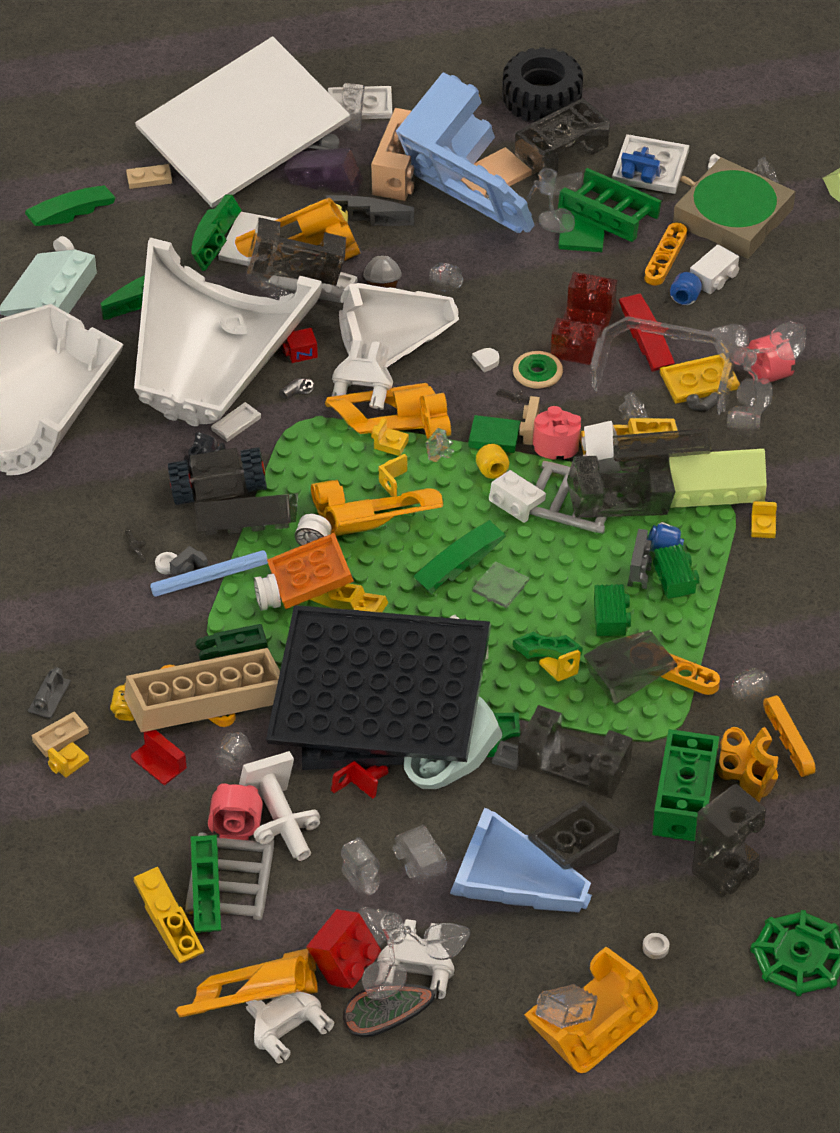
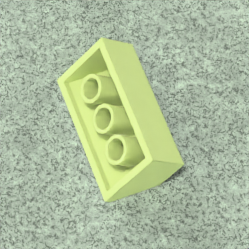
M764 449L669 454L667 492L670 508L765 501L767 483Z

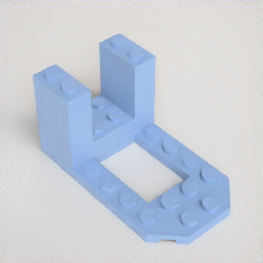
M443 72L396 130L405 154L411 156V165H414L415 176L517 233H521L522 230L530 232L535 225L531 217L532 214L528 209L527 201L508 186L501 176L497 174L494 176L488 173L483 166L474 165L495 138L492 125L484 119L479 120L473 115L474 111L482 103L478 89L471 84L466 85L462 83L455 75L450 76ZM464 177L485 189L489 199L485 198L478 190L472 191L461 179Z

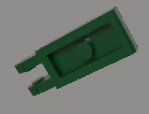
M262 624L217 632L214 635L201 637L195 641L196 648L201 650L198 655L200 661L268 648Z

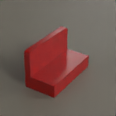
M158 731L143 732L145 744L131 754V759L160 783L166 785L187 768L185 753Z

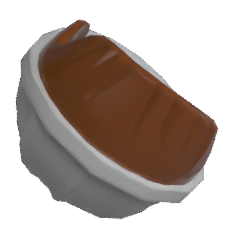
M382 255L374 257L367 264L363 273V277L368 285L384 288H396L398 280L402 276L398 264L391 257Z

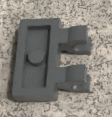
M638 529L627 586L632 587L633 582H641L642 588L647 589L648 576L646 570L651 571L652 558L649 555L651 541L647 540L648 530Z

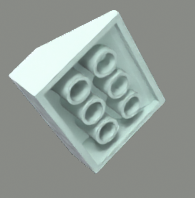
M75 249L37 254L0 305V314L8 317L49 304L69 314L97 274L95 255Z

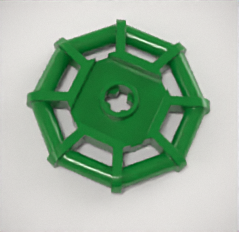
M800 910L798 913L777 918H767L758 938L750 946V951L754 953L763 974L762 979L766 983L770 981L796 993V996L827 987L833 989L837 986V980L840 976V927L836 923L831 924L806 913V910ZM799 923L795 929L789 930V928H784L785 926ZM805 924L810 925V926H812V927H814V928H816V929H819V930H821V932H819V931H817V930H815V929H813V928H810V927L806 926ZM772 933H776L778 937L775 942L768 943ZM831 938L835 949H830L828 945L826 946L825 939ZM801 947L805 948L806 954H797V952L794 951V949L800 950ZM765 953L773 954L776 962L774 965L770 966ZM828 959H834L836 962L829 972L824 966ZM780 971H785L793 976H796L797 982L787 977H784L778 973ZM815 974H818L821 977L819 979L803 982V977L807 978Z

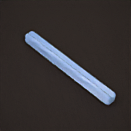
M262 550L150 584L154 597L265 565L268 563L267 554Z

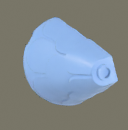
M484 808L450 892V894L471 899L496 901L509 905L533 906L534 909L578 913L581 908L587 909L592 896L587 893L591 884L587 879L559 857L550 854L528 835H524L496 812Z

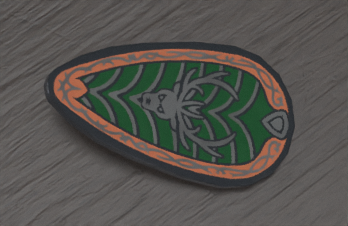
M415 984L384 985L368 988L358 992L349 1000L344 1009L343 1020L346 1028L353 1035L362 1038L372 1037L416 1017L434 1001L435 993L430 988Z

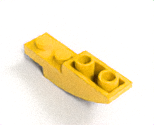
M155 867L135 876L134 883L145 902V909L178 962L181 964L203 954L205 951L182 907H179L159 868Z

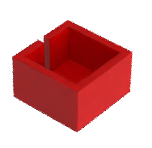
M339 909L335 910L306 946L327 982L332 986L353 989L365 974L364 968H369L382 951L360 913Z

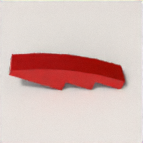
M641 293L620 298L619 303L633 338L637 340L641 353L646 355L651 371H657L662 367L674 365L675 362L666 340Z

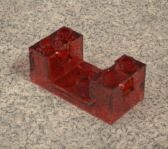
M573 272L568 286L567 308L563 319H556L551 334L552 355L560 360L595 366L616 306L617 280Z

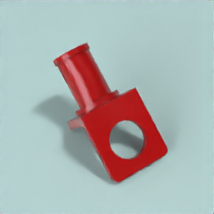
M354 761L334 773L331 791L336 793L350 782H353L373 799L376 797L378 779L388 775V768L386 765L380 767L371 766L365 770ZM344 774H346V777L344 778V780H343L342 782L338 783L339 780H340V778H341Z

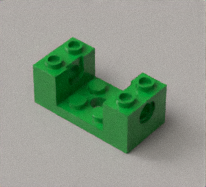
M668 729L654 810L652 835L704 843L711 788L717 763L719 736ZM680 775L693 776V778L684 779Z

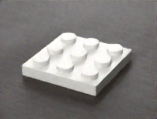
M626 134L612 179L627 186L675 194L689 153V145ZM643 147H648L649 154L655 155V160L661 162L660 177L656 176L652 184L641 181L642 173L636 171L633 179L623 178L621 172V156L623 152L633 154L634 151L641 152Z

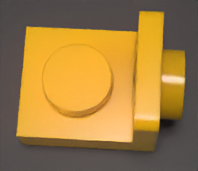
M382 418L379 424L373 427L371 438L374 439V449L401 456L409 441V434L387 428V419Z
M753 502L751 537L775 538L777 503Z
M73 742L58 752L52 747L48 750L49 767L54 773L60 772L65 778L89 761V756Z

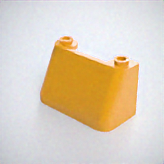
M605 947L596 954L590 963V970L594 979L556 1011L547 1003H539L524 1014L530 1025L579 1073H586L647 1023L658 1010V1001L642 973L608 947Z

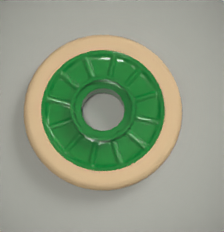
M543 351L527 352L518 357L513 365V374L517 381L524 386L536 389L554 385L559 381L563 373V367L559 359ZM535 367H540L543 369V371L535 372L532 369Z

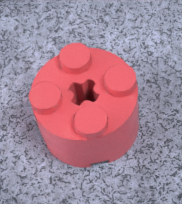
M776 332L752 340L749 346L745 347L744 353L750 361L751 375L756 382L761 381L763 384H768L794 374V371H791V366L795 365L794 353L789 341H783L780 337L783 335L782 333Z
M551 406L548 408V411L538 414L534 420L533 430L535 452L548 459H556L557 456H564V459L574 456L579 450L581 417L563 411L557 406Z
M220 784L211 798L208 818L210 831L218 833L219 838L249 840L254 831L260 827L263 802L258 794V789L251 785Z

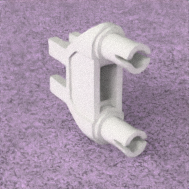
M353 340L348 358L333 373L332 380L335 384L332 396L346 395L348 386L351 385L374 387L369 407L383 410L387 390H390L393 385L392 377L386 368L389 347L382 346L381 342L372 341L370 348L368 344H363L361 340Z
M406 919L402 936L387 945L378 955L377 964L380 969L375 985L376 987L384 986V982L386 985H393L395 971L431 975L430 989L434 991L435 998L438 990V999H442L446 996L448 979L454 975L455 971L449 955L440 944L442 924L431 923L428 940L415 938L416 921Z
M296 992L270 998L272 1001L268 1004H265L262 1000L246 1002L248 1004L246 1006L247 1011L256 1020L254 1032L255 1045L259 1049H265L277 1063H283L280 1056L285 1061L290 1056V1050L282 1044L279 1038L301 1023L309 1020L321 1034L327 1033L324 1027L330 1031L334 1026V1021L321 1010L320 1001L308 993Z

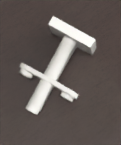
M290 751L243 765L239 785L256 787L258 794L264 800L274 821L261 825L254 831L255 840L261 844H267L274 839V836L281 833L293 858H297L299 861L307 859L311 851L300 828H306L307 830L317 828L320 824V815L317 810L293 814L282 791L287 790L294 761Z

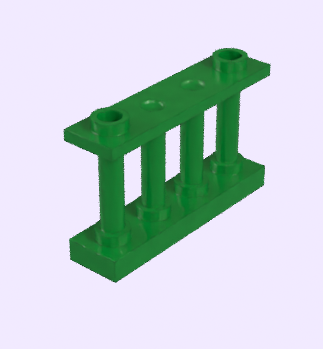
M586 168L581 188L574 192L564 187L560 191L558 209L633 242L637 238L640 220L646 215L655 219L659 217L662 200ZM590 190L600 194L595 200L585 196ZM609 198L619 202L614 208L603 204ZM627 207L637 210L632 217L622 213Z

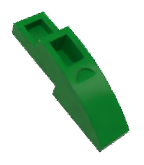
M225 194L215 209L207 210L194 234L192 256L202 271L208 268L227 241L224 235L242 211L232 194Z

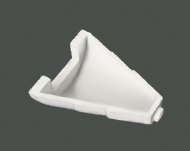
M356 283L349 284L344 289L340 300L342 303L344 302L343 310L339 311L340 329L348 354L350 353L353 340H361L363 344H368L370 348L372 341L381 342L382 346L389 347L386 368L401 357L411 353L424 342H429L459 320L458 308L453 298L421 291L410 292L391 287L384 288Z

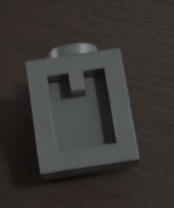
M189 546L169 562L171 577L193 571L194 568L207 567V557L203 552Z

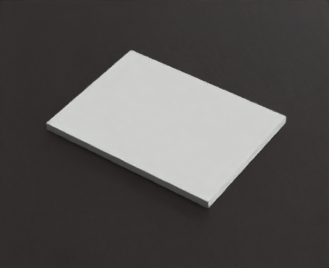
M272 36L135 123L140 132L213 208L220 203L225 194L234 195L348 122L351 118L350 114Z

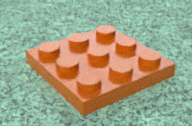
M335 533L267 559L271 573L275 575L279 594L285 609L354 582Z

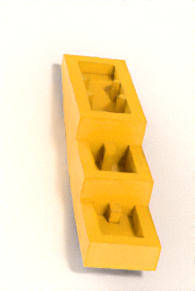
M630 418L628 425H613L617 433L619 450L650 447L679 438L675 419ZM581 431L580 443L583 450V454H586V451H584L581 439L585 436V431Z
M346 584L344 587L310 599L330 608L383 612L388 604L386 596L365 593L363 586Z

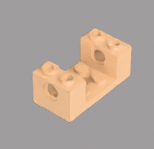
M394 109L371 164L372 195L406 201L408 194L412 195L414 182L411 181L414 173V165H411V156L405 154L396 133L398 127L410 114V110Z

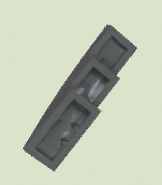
M326 195V199L331 198L336 204L342 206V211L345 212L347 210L349 221H370L371 227L414 225V207L370 197Z

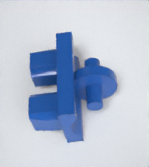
M643 147L641 152L634 151L633 154L622 153L621 172L623 178L633 179L636 171L642 173L641 181L652 184L656 176L660 177L661 162L655 160V155L649 154L648 147Z

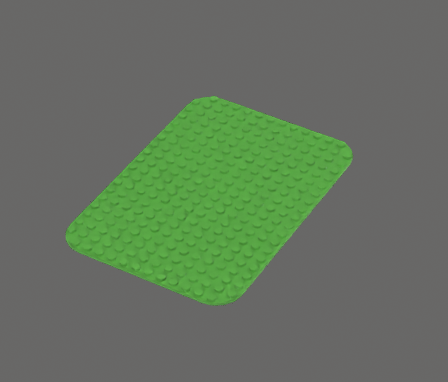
M316 416L297 422L283 432L275 445L265 471L267 489L257 491L231 559L262 550L266 552L267 558L270 559L300 547L295 540L294 534L301 517L306 514L319 515L312 500L311 484L338 480L339 485L343 486L345 503L392 497L379 483V466L399 456L374 449V439L371 438L372 433L359 434L345 420ZM399 430L409 434V441L401 454L407 456V472L394 478L397 482V496L415 490L435 489L442 494L444 506L397 515L375 529L336 536L354 582L349 584L363 586L365 593L386 596L388 604L383 613L450 618L456 615L459 619L490 621L491 631L488 642V659L485 660L479 697L486 702L493 713L519 712L520 720L637 742H651L665 738L668 735V729H679L690 711L695 690L633 666L629 662V650L634 644L643 643L698 665L702 664L736 530V514L731 505L670 508L667 479L619 471L601 475L625 482V488L623 491L619 490L604 523L605 532L603 534L530 514L528 521L523 523L489 500L491 483L495 479L485 477L476 464V454L480 449L469 448L467 442L440 437L427 439L424 434ZM516 451L515 453L505 452L510 462L507 472L511 470L534 486L543 470L541 468L543 461L591 473L590 468L586 469L582 463L548 459ZM551 473L543 490L546 493L545 501L537 505V507L550 509L565 475ZM574 478L559 513L572 516L587 481ZM596 485L581 519L595 522L608 494L609 487ZM419 503L380 511H374V514L419 507L421 505ZM489 520L505 533L506 537L473 569L468 566L452 582L447 579L432 595L413 577L444 549ZM663 522L681 530L680 538L684 539L683 549L685 552L690 553L692 560L691 568L692 570H697L699 575L696 593L667 599L653 566L654 552L651 550L649 554L652 558L651 571L646 570L648 576L647 589L642 588L641 582H633L632 587L627 586L638 529L648 530L649 535L653 525L657 526ZM268 563L225 576L209 614L208 636L214 635L217 632L262 624L268 650L279 670H281L294 606L285 609L280 597V607L273 608V606H270L267 610H260L254 588V577L266 578L268 574H272ZM595 585H624V593L629 594L630 607L626 608V613L631 612V627H626V636H596ZM310 599L299 604V606L330 608ZM531 632L547 637L567 635L583 647L578 674L557 681L539 664V661L546 657L539 656L527 659L513 648V640ZM573 659L568 660V662L571 665L573 663ZM666 661L656 663L661 668L669 666V663ZM689 670L679 672L684 677L692 675Z

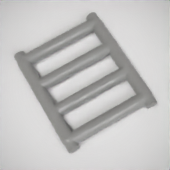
M273 275L270 279L273 284L292 293L297 291L298 279ZM322 283V290L318 299L342 303L340 300L344 290L334 285Z
M543 461L541 467L543 470L535 485L542 491L544 490L552 472L565 475L550 509L536 506L530 510L529 514L603 534L605 532L604 523L619 490L623 491L625 488V482L561 464ZM574 478L587 481L572 516L559 513ZM596 485L609 487L610 489L595 522L581 519Z
M199 833L198 836H207V834ZM217 838V848L263 852L261 863L218 859L219 870L259 873L258 884L219 881L220 892L256 895L254 906L220 903V913L253 916L254 920H262L274 851V840L267 844H261L260 842L250 840ZM192 871L185 905V913L190 915L194 914Z

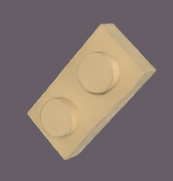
M169 164L126 170L129 189L172 183Z
M530 396L529 405L524 406L523 419L526 420L520 424L519 435L523 436V444L533 445L534 420L539 414L540 397Z
M74 711L33 734L32 741L44 756L48 757V750L51 747L59 751L71 742H75L89 734L87 725Z

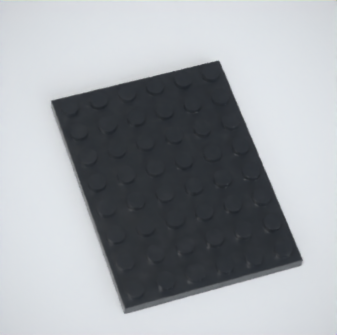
M294 605L266 736L267 744L467 762L491 631L490 621Z

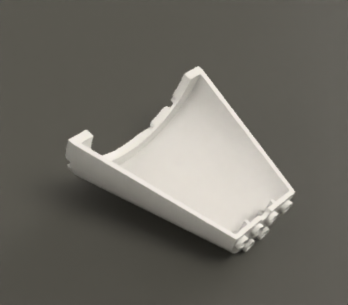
M150 238L147 248L134 389L139 395L140 401L164 413V416L169 420H185L192 426L215 423L221 419L315 305L321 294L322 282L299 276L296 293L282 296L279 300L243 294L220 285L205 282V277L188 266L183 268L180 265L181 258L175 252L172 243ZM242 314L247 334H232L225 331L221 327L220 319Z
M52 304L0 319V471L7 472L6 475L27 473L43 464L52 455L120 355L123 348L122 343L93 327L86 330L81 320Z

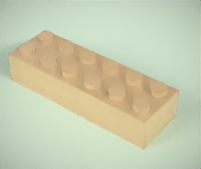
M268 648L126 676L124 698L140 731L145 732L271 706L274 703L280 670Z

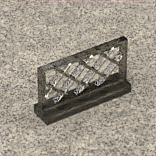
M708 428L613 436L614 461L619 462L621 469L668 465L669 457L701 455L714 452Z

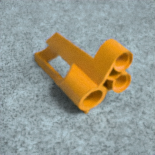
M331 198L319 201L242 234L235 239L237 250L250 259L266 257L274 261L328 241L332 242L337 257L340 256L342 262L361 254L348 223ZM294 221H298L302 230L301 233L269 247L262 246L256 240L257 237Z
M427 383L394 387L387 390L385 403L395 407L397 415L367 419L353 405V403L371 401L373 391L327 397L325 401L327 407H332L345 422L359 434L372 433L373 427L378 425L381 419L384 418L387 419V428L396 431L424 428L427 439L451 436L445 394H435Z
M338 480L311 484V495L316 510L320 516L329 521L332 526L331 534L335 533V536L372 530L385 524L394 516L444 506L442 494L430 488L406 492L401 496L345 503L343 486L339 485ZM419 503L421 505L419 507L374 514V511H380Z
M731 727L725 731L720 742L721 751L716 766V773L719 777L725 780H739L742 791L747 796L755 798L757 803L760 802L762 797L767 796L772 791L778 779L776 770L778 756L766 753L772 742L765 727L761 728L751 744L742 729ZM733 738L739 745H730L727 739ZM730 762L734 765L735 769H727L723 763ZM754 775L762 776V781L757 779Z
M308 949L284 953L282 959L212 975L196 988L197 992L193 1003L179 1006L176 1012L179 1018L205 1013L216 1008L253 1000L259 1001L296 992L317 993L318 986L314 973L316 971V962ZM249 979L236 994L218 998L222 985Z

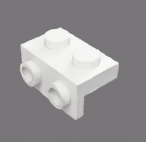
M509 470L492 481L489 500L525 523L528 521L530 510L545 501L546 493Z

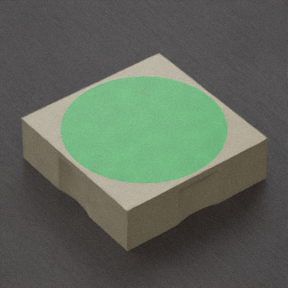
M720 157L675 205L673 223H682L686 226L688 232L712 240L725 249L748 259L764 242L769 232L778 227L793 210L796 191Z

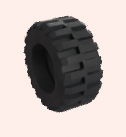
M539 47V49L530 48L526 52L521 51L516 56H513L504 67L503 102L507 109L512 111L513 115L516 117L521 116L524 121L533 120L534 123L539 124L540 121H546V124L552 123L553 120L558 122L563 120L564 116L567 118L571 116L573 111H576L582 102V68L572 56L569 57L564 51L559 52L555 48L545 49V47ZM535 84H549L551 86H536Z

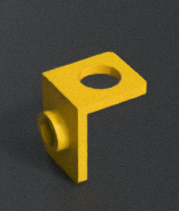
M405 454L379 466V483L392 497L397 496V482L394 478L407 472V456Z
M575 650L560 656L558 660L546 657L541 659L539 664L557 681H561L578 674L581 652ZM569 659H573L572 665L568 662Z

